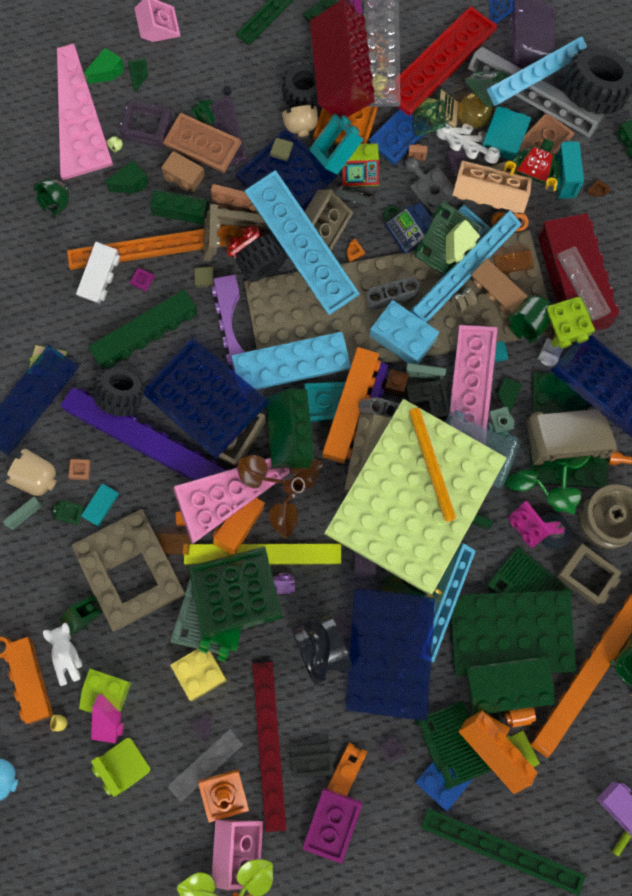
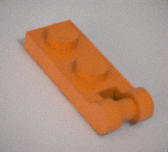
M350 742L327 789L347 796L368 752L364 749L359 750ZM350 754L357 757L355 763L348 760Z

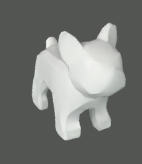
M63 623L61 627L52 631L44 630V638L53 645L51 650L52 661L60 686L67 684L64 675L67 669L74 682L79 680L80 673L77 668L82 667V661L75 647L70 642L71 635L67 623Z

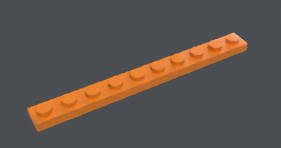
M220 226V230H217V236L220 237L219 247L226 246L232 237L240 236L246 227ZM204 229L104 245L114 248L119 252V262L204 249ZM94 246L67 250L70 270L86 268Z

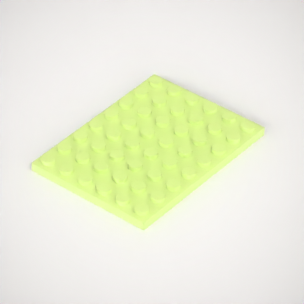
M403 399L324 534L431 596L507 458L420 409L456 515L455 520L446 522L409 411L417 408V406Z

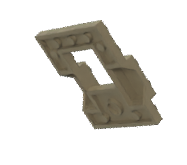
M143 509L72 544L78 562L113 632L185 595ZM142 553L158 585L122 603L107 571Z

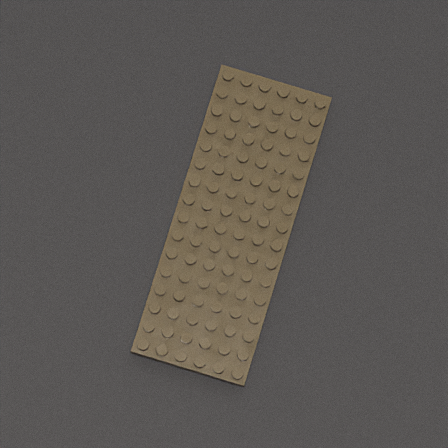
M530 230L513 233L488 260L527 296L539 295L548 299ZM424 249L423 254L428 256L431 250ZM415 251L405 255L401 253L340 264L360 295L330 316H328L299 272L266 277L256 282L244 281L256 348L259 350L343 332L351 365L357 347L379 353L378 360L381 363L390 364L404 361L369 337L371 327L387 307L377 310L369 309L366 305L367 292L376 286L413 277L419 282L417 296L412 300L398 303L411 312L410 310L442 279L443 275L415 258ZM471 276L455 294H461L464 289L470 288L477 298V304L472 307L468 306L465 311L459 313L454 307L451 297L427 321V324L439 331L437 340L424 357L456 352L459 325L497 327V342H510L520 339L508 327L510 322L507 320V317L510 313L505 314L499 308L501 304L498 301H491L485 295L487 291L483 287L481 289L477 288L472 283L474 279ZM411 286L406 287L409 291L415 290ZM393 291L388 292L391 296L397 295ZM372 296L370 298L373 301L379 300V298L375 296ZM552 324L548 326L541 336L551 334ZM349 369V370H345V371L336 372V373L347 372V371H350V369Z

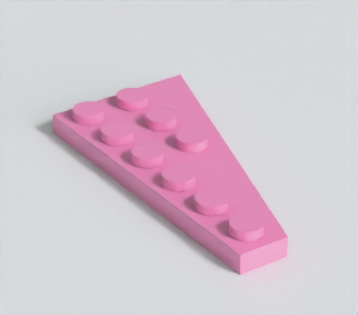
M271 459L265 460L268 471L264 477L282 479L290 473L289 468H271ZM237 468L174 486L173 490L191 543L194 544L273 486L275 482L262 480L259 488L247 487L241 481Z

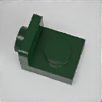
M202 99L196 102V107L190 110L194 119L207 125L215 122L216 120L209 108L213 101Z
M59 500L52 506V520H59L77 526L79 525L84 506Z

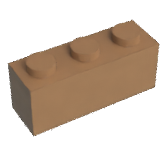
M488 259L471 274L474 279L472 283L479 289L483 287L487 291L485 295L491 301H498L501 304L499 308L505 314H511L528 297Z

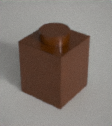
M391 369L384 393L402 398L409 374Z

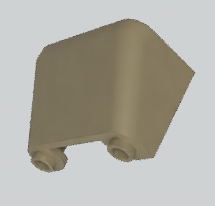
M598 406L583 411L553 414L536 412L531 414L532 417H529L526 421L533 465H541L543 461L547 460L555 461L559 458L589 455L593 457L599 455L600 459L609 458L617 451L616 441L606 413Z

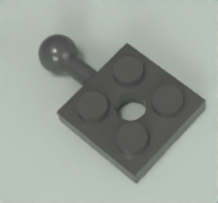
M410 157L406 160V169L414 172L419 178L417 182L410 186L409 190L423 204L431 216L442 201L448 204L457 198L453 196L455 186L438 166L425 175L419 168V161L416 158ZM437 188L439 194L433 195L430 189Z

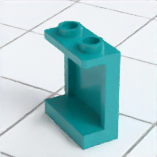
M497 106L483 146L488 149L490 147L497 148L500 151V157L512 160L519 152L531 117L523 113L511 111L505 107Z

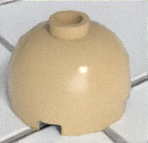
M311 105L293 107L290 113H287L286 110L283 111L282 118L286 129L293 134H298V137L308 136V132L317 126L318 114L316 106L311 109Z

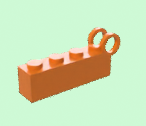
M0 637V642L4 641L6 643V649L0 654V658H4L7 663L9 662L11 670L8 673L11 682L15 684V699L17 702H20L21 709L19 714L21 720L25 721V724H32L52 717L53 712L32 638L26 637L12 642L8 638Z

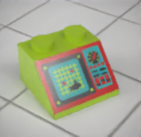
M378 143L360 144L342 168L344 185L350 187L379 186Z

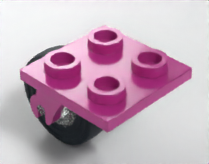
M527 501L507 517L511 525L521 534L524 542L531 548L538 543H542L547 548L559 549L564 547L571 539L570 525L563 517L557 514H548L540 518Z

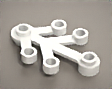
M446 123L437 126L436 135L443 140H447L451 149L459 151L462 146L466 155L471 159H475L480 151L485 154L484 159L487 162L497 163L500 157V151L497 148L490 147L488 149L476 143H483L487 133L479 132L478 136L470 135L473 127L469 124H463L462 128H452Z

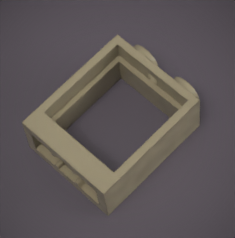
M581 544L576 548L556 577L596 606L600 603L603 604L608 599L609 594L607 592L611 587L614 589L620 581L618 577L622 572L584 544ZM584 555L611 574L597 596L569 576Z

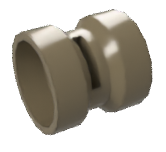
M466 288L461 294L452 296V303L456 310L462 313L468 306L476 305L477 298L470 288Z

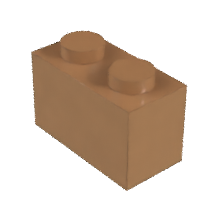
M174 151L161 167L163 177L170 183L176 182L184 191L190 190L194 192L205 177L203 167Z

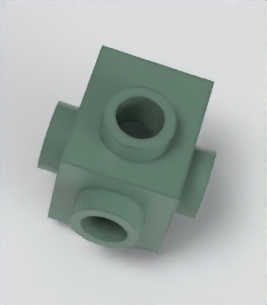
M504 407L490 411L487 432L491 434V437L498 435V438L510 435L509 432L514 429L515 422L508 408Z

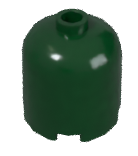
M539 295L528 296L507 317V320L510 322L508 327L511 332L520 340L525 338L528 340V343H535L551 324L547 313V308L552 305L551 302Z

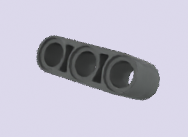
M408 277L373 287L367 292L366 305L369 309L377 310L388 307L392 300L396 303L412 300L417 296L419 282L413 277ZM411 286L415 290L409 291L406 287ZM393 291L397 295L391 296L388 292ZM372 296L378 297L379 300L373 301L370 298Z
M377 397L363 398L359 402L358 408L361 414H375L392 418L400 404Z

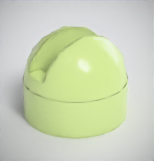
M114 136L107 140L108 147L114 153L122 148L123 143L119 137Z

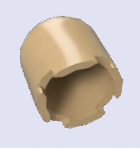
M23 449L21 451L22 457L20 459L15 458L7 473L10 479H7L6 482L34 496H41L48 489L52 491L57 482L54 479L56 476L54 466L29 450Z

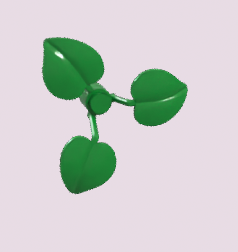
M591 455L558 459L559 464L564 465L562 489L554 488L551 490V493H548L541 481L537 479L538 473L533 470H521L512 474L504 482V487L514 491H527L537 483L545 493L547 502L554 511H565L574 514L581 500V492L576 488H566L567 468L583 466Z

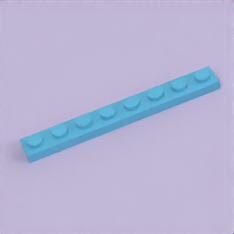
M583 37L574 40L486 89L494 106L570 64L577 52L587 48Z
M507 211L485 233L475 247L468 251L465 257L456 263L410 311L427 323L471 277V274L486 259H489L522 225L511 211Z

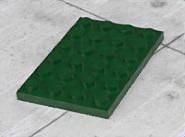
M533 373L532 414L536 412L553 414L583 411L598 406L605 411L609 422V378ZM531 454L530 470L538 473L537 479L542 484L562 486L564 465L559 464L558 459L555 461H543L541 465H533ZM591 455L583 466L579 468L568 467L566 486L598 489L608 486V458L600 459L599 455L597 457Z
M570 591L459 595L451 615L455 676H467L466 667L545 656L548 658L551 673L576 672Z

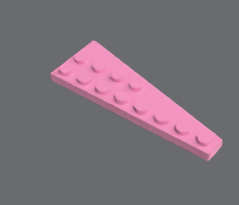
M74 43L57 48L60 175L62 180L113 165Z

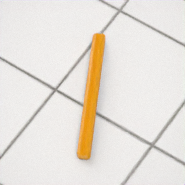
M418 407L413 408L409 411L444 520L446 522L456 519V515L421 410Z

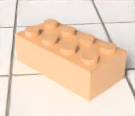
M462 161L453 196L461 200H472L477 204L492 205V207L497 209H508L513 213H524L530 196L532 178L518 174L510 175V172Z

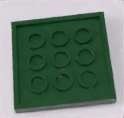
M265 547L188 566L203 638H211L283 618Z

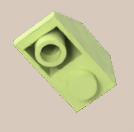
M467 220L458 223L446 235V262L448 264L461 261L465 257L464 253L467 250L470 251L477 244L475 241L480 236Z

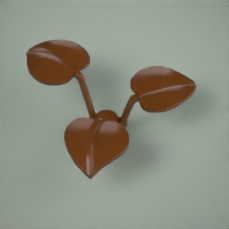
M250 455L238 460L237 471L241 481L250 488H259L262 480L284 484L283 488L289 496L283 501V504H275L271 508L269 521L271 526L280 535L288 538L296 527L298 509L296 505L287 504V502L294 498L295 494L302 493L304 489H309L315 485L323 462L313 459L310 468H290V473L294 477L281 480L264 477L268 471L266 461L260 456Z

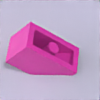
M98 694L92 707L91 740L116 743L118 736H122L124 730V723H121L122 714L101 694Z

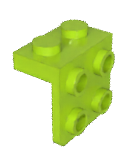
M581 297L550 305L547 308L549 319L556 334V337L551 341L553 348L560 346L563 349L569 347L575 341L578 343L585 342L595 331Z
M126 738L104 755L98 756L91 761L93 773L97 778H102L105 783L103 784L104 790L109 796L112 794L113 797L124 792L151 771L148 763L131 738Z

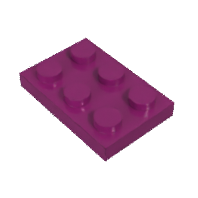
M323 788L302 849L342 864L363 802Z

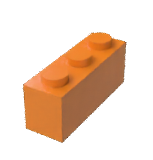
M255 498L226 519L221 528L217 527L212 535L214 537L213 545L230 555H234L262 513L265 502Z

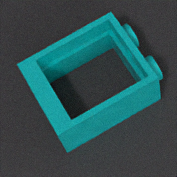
M334 114L311 146L310 151L326 169L338 175L363 141V138L359 135L360 130L351 124L350 119L344 115L340 117ZM344 130L347 134L330 156L327 152L341 131Z
M565 141L561 142L556 154L561 170V175L557 182L558 199L576 198L584 183L580 142Z

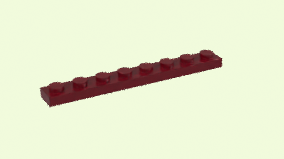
M273 662L254 663L253 675L266 832L285 831L287 829Z

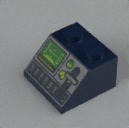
M420 202L405 208L386 223L385 226L405 255L417 249L433 219Z

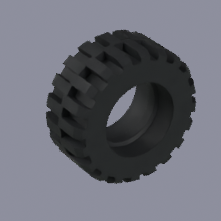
M587 47L574 55L564 75L563 85L567 96H570V100L573 103L576 102L578 107H583L588 112L593 111L595 114L604 113V115L617 112L625 106L632 93V65L626 61L625 57L619 56L617 52L609 51L607 48Z

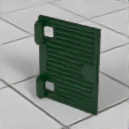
M442 201L437 207L433 220L422 242L419 243L414 257L444 276L456 264V262L450 264L446 262V235L458 223L467 220L478 234H480L482 227ZM444 211L449 213L447 220L442 217ZM426 247L431 250L428 256L423 254Z
M517 546L486 584L494 594L570 591V594L573 593L519 546ZM499 580L507 585L503 591L496 585Z
M463 701L415 719L417 727L420 726L424 734L422 739L438 774L441 773L445 780L443 785L446 790L493 771L459 733L465 720L470 718ZM428 722H430L434 731L431 732ZM449 769H452L453 774H454V776H455L454 779L452 778V775H451Z

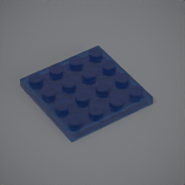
M286 128L276 138L293 143L288 161L270 155L275 142L274 139L236 173V178L249 188L276 170L303 209L312 201L317 190L325 189L337 177V174L326 169L310 149Z

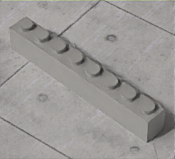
M484 47L475 52L468 67L473 72L476 70L502 71L509 76L522 70ZM542 80L515 95L589 138L595 132L604 116L603 114H595L593 111L588 112L583 107H578L576 102L573 103L570 100V96Z

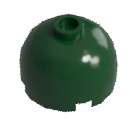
M47 178L34 184L33 192L37 191L36 201L45 212L47 207L53 213L51 216L54 217L66 209L69 203V191L66 185L53 178ZM54 203L57 206V208L55 209L49 208V206L53 205Z

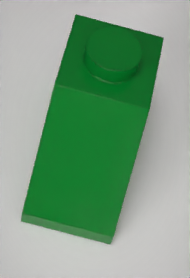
M104 48L84 72L86 82L93 84L112 81L117 76H121L124 71L122 58Z

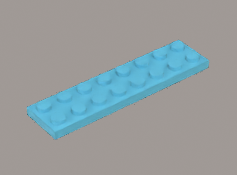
M276 170L245 190V194L328 316L360 295Z

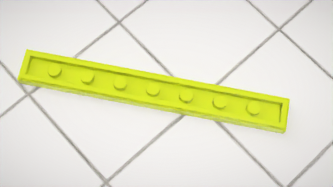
M213 544L184 545V565H196L230 556V554ZM241 544L235 553L238 554L265 547L270 564H341V544Z

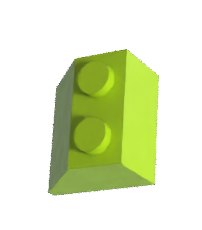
M89 669L82 688L79 709L92 713L98 694H101L121 713L131 682Z

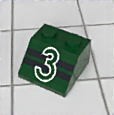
M476 70L465 82L489 108L493 102L486 89L510 76L502 71Z

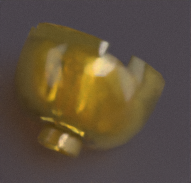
M472 92L464 96L460 101L457 116L460 122L472 126L473 129L482 128L491 120L493 106L491 105L487 108L480 98Z

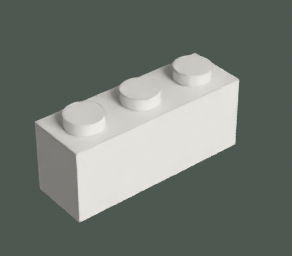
M95 242L76 295L100 304L101 300H105L107 290L105 289L107 284L112 282L114 276L112 270L114 266L118 265L120 260L119 252L116 249Z

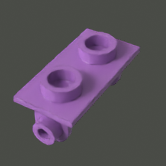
M280 573L279 576H273L275 587H277V594H291V592H295V584H291L295 583V576H291L290 573Z

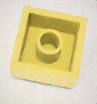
M196 649L170 665L190 701L196 700L227 681L210 651L204 654L199 649Z

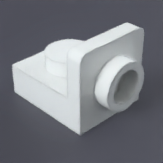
M549 338L546 339L538 359L546 366H555L563 349L560 346L553 348L552 340Z

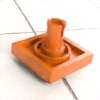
M238 769L198 780L209 823L249 811Z

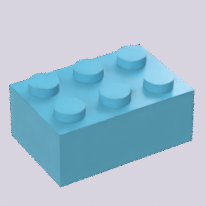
M392 300L371 327L369 337L407 363L418 365L437 340L439 331Z

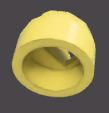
M53 715L51 717V731H63L66 728L67 719L64 716Z

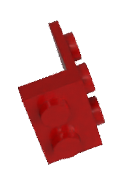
M257 224L247 226L240 236H234L227 242V255L229 257L234 256L236 259L238 253L253 240L265 236Z

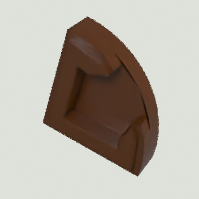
M597 179L588 188L586 193L591 196L601 197V195L605 196L610 193L612 189Z

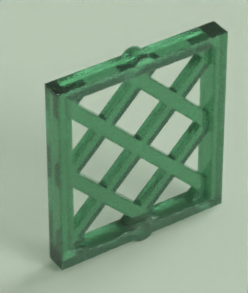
M443 99L419 107L413 112L416 137L446 127ZM440 105L442 108L441 112L437 111ZM429 109L432 110L430 116L426 115ZM417 113L421 115L418 120H417ZM435 113L439 114L436 119L432 118ZM441 116L443 119L442 123L438 122ZM426 117L427 120L425 121V123H421L420 121L422 120V118ZM431 120L433 124L429 127L427 123ZM418 124L422 126L419 131L417 127Z

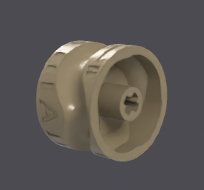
M608 485L598 490L585 501L584 509L579 514V524L584 536L593 545L604 549H616L632 541L631 488L623 485Z

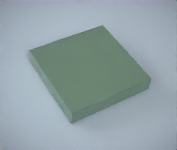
M409 363L405 369V374H409L411 377L433 380L443 379L446 373V368Z

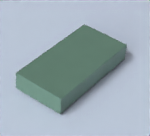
M33 497L6 518L3 523L13 530L40 509L42 504L37 498Z

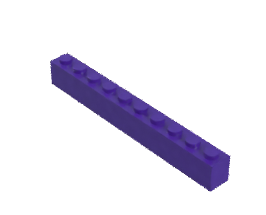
M72 387L61 404V408L65 412L192 481L232 470L230 468L226 470L221 468V464L213 459L208 461L203 458L204 455L196 450L192 452L186 449L187 446L180 441L173 442L170 440V436L163 432L160 434L155 432L154 428L149 424L144 423L142 425L138 423V419L132 415L116 417L112 414H106L105 411L99 409V406L95 405L93 398L88 396L89 393L82 388L77 390Z

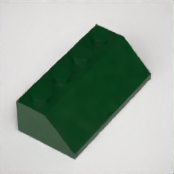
M287 389L267 397L266 409L271 468H310L314 454L307 389Z
M547 656L466 667L468 700L473 715L481 710L487 714L554 704V686Z

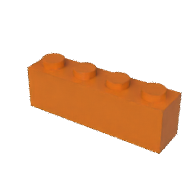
M483 710L465 720L459 733L513 794L532 785L538 772Z

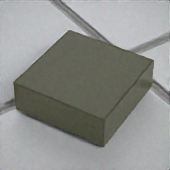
M276 138L270 155L288 161L293 143Z
M213 267L194 268L196 287L214 286Z

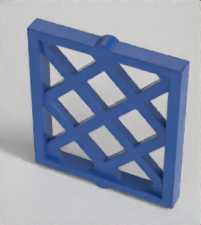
M489 0L490 20L497 24L514 11V0H508L505 6L503 5L505 0H502L501 3H499L500 0Z

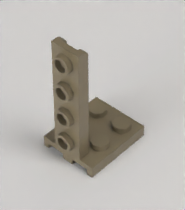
M210 204V211L207 212V218L204 219L203 261H211L213 255H216L217 248L220 246V237L217 236L220 224L239 227L257 224L259 229H270L259 213H247L244 210L230 211L227 208L218 209V205Z

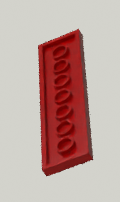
M470 6L383 91L382 96L410 116L496 31L498 25Z

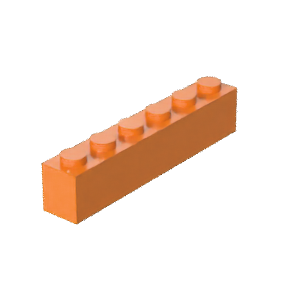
M357 347L323 450V458L345 464L346 459L350 460L353 448H350L352 441H355L356 427L361 414L358 405L361 399L370 398V395H367L369 388L373 389L376 380L373 374L374 371L378 372L381 361L378 360L379 353Z

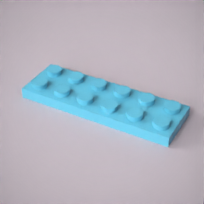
M343 332L232 355L240 393L345 371L351 368Z

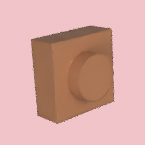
M420 144L409 145L408 158L414 157L417 160H426L427 146Z
M70 459L68 478L70 480H89L91 461Z

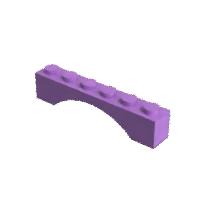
M235 274L215 278V285L211 287L213 297L217 296L218 298L215 306L217 314L221 313L222 317L219 320L221 331L225 330L226 336L222 338L224 348L229 349V354H226L228 365H232L233 371L230 372L232 383L236 382V386L239 388L232 355L245 352L235 339L232 330L233 313L240 299Z

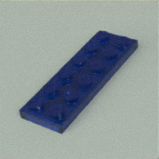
M49 344L0 404V450L8 456L79 368L76 363Z

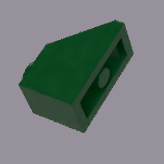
M131 161L104 181L109 192L133 194L143 191L149 183L147 175L134 161Z
M92 595L69 607L60 618L62 624L67 623L70 635H73L87 627L104 612L96 596Z

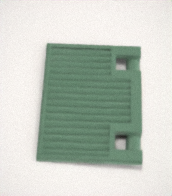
M190 579L172 633L171 643L199 649L203 638L200 636L201 629ZM182 629L188 630L187 638L180 636ZM212 642L208 651L218 653L221 646Z

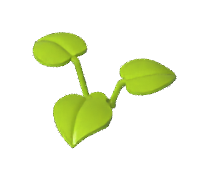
M254 859L240 867L237 873V881L244 887L241 889L239 896H243L246 889L253 896H262L269 891L273 882V864L270 861ZM195 873L177 886L180 896H217V894L213 893L216 888L215 881L206 873Z

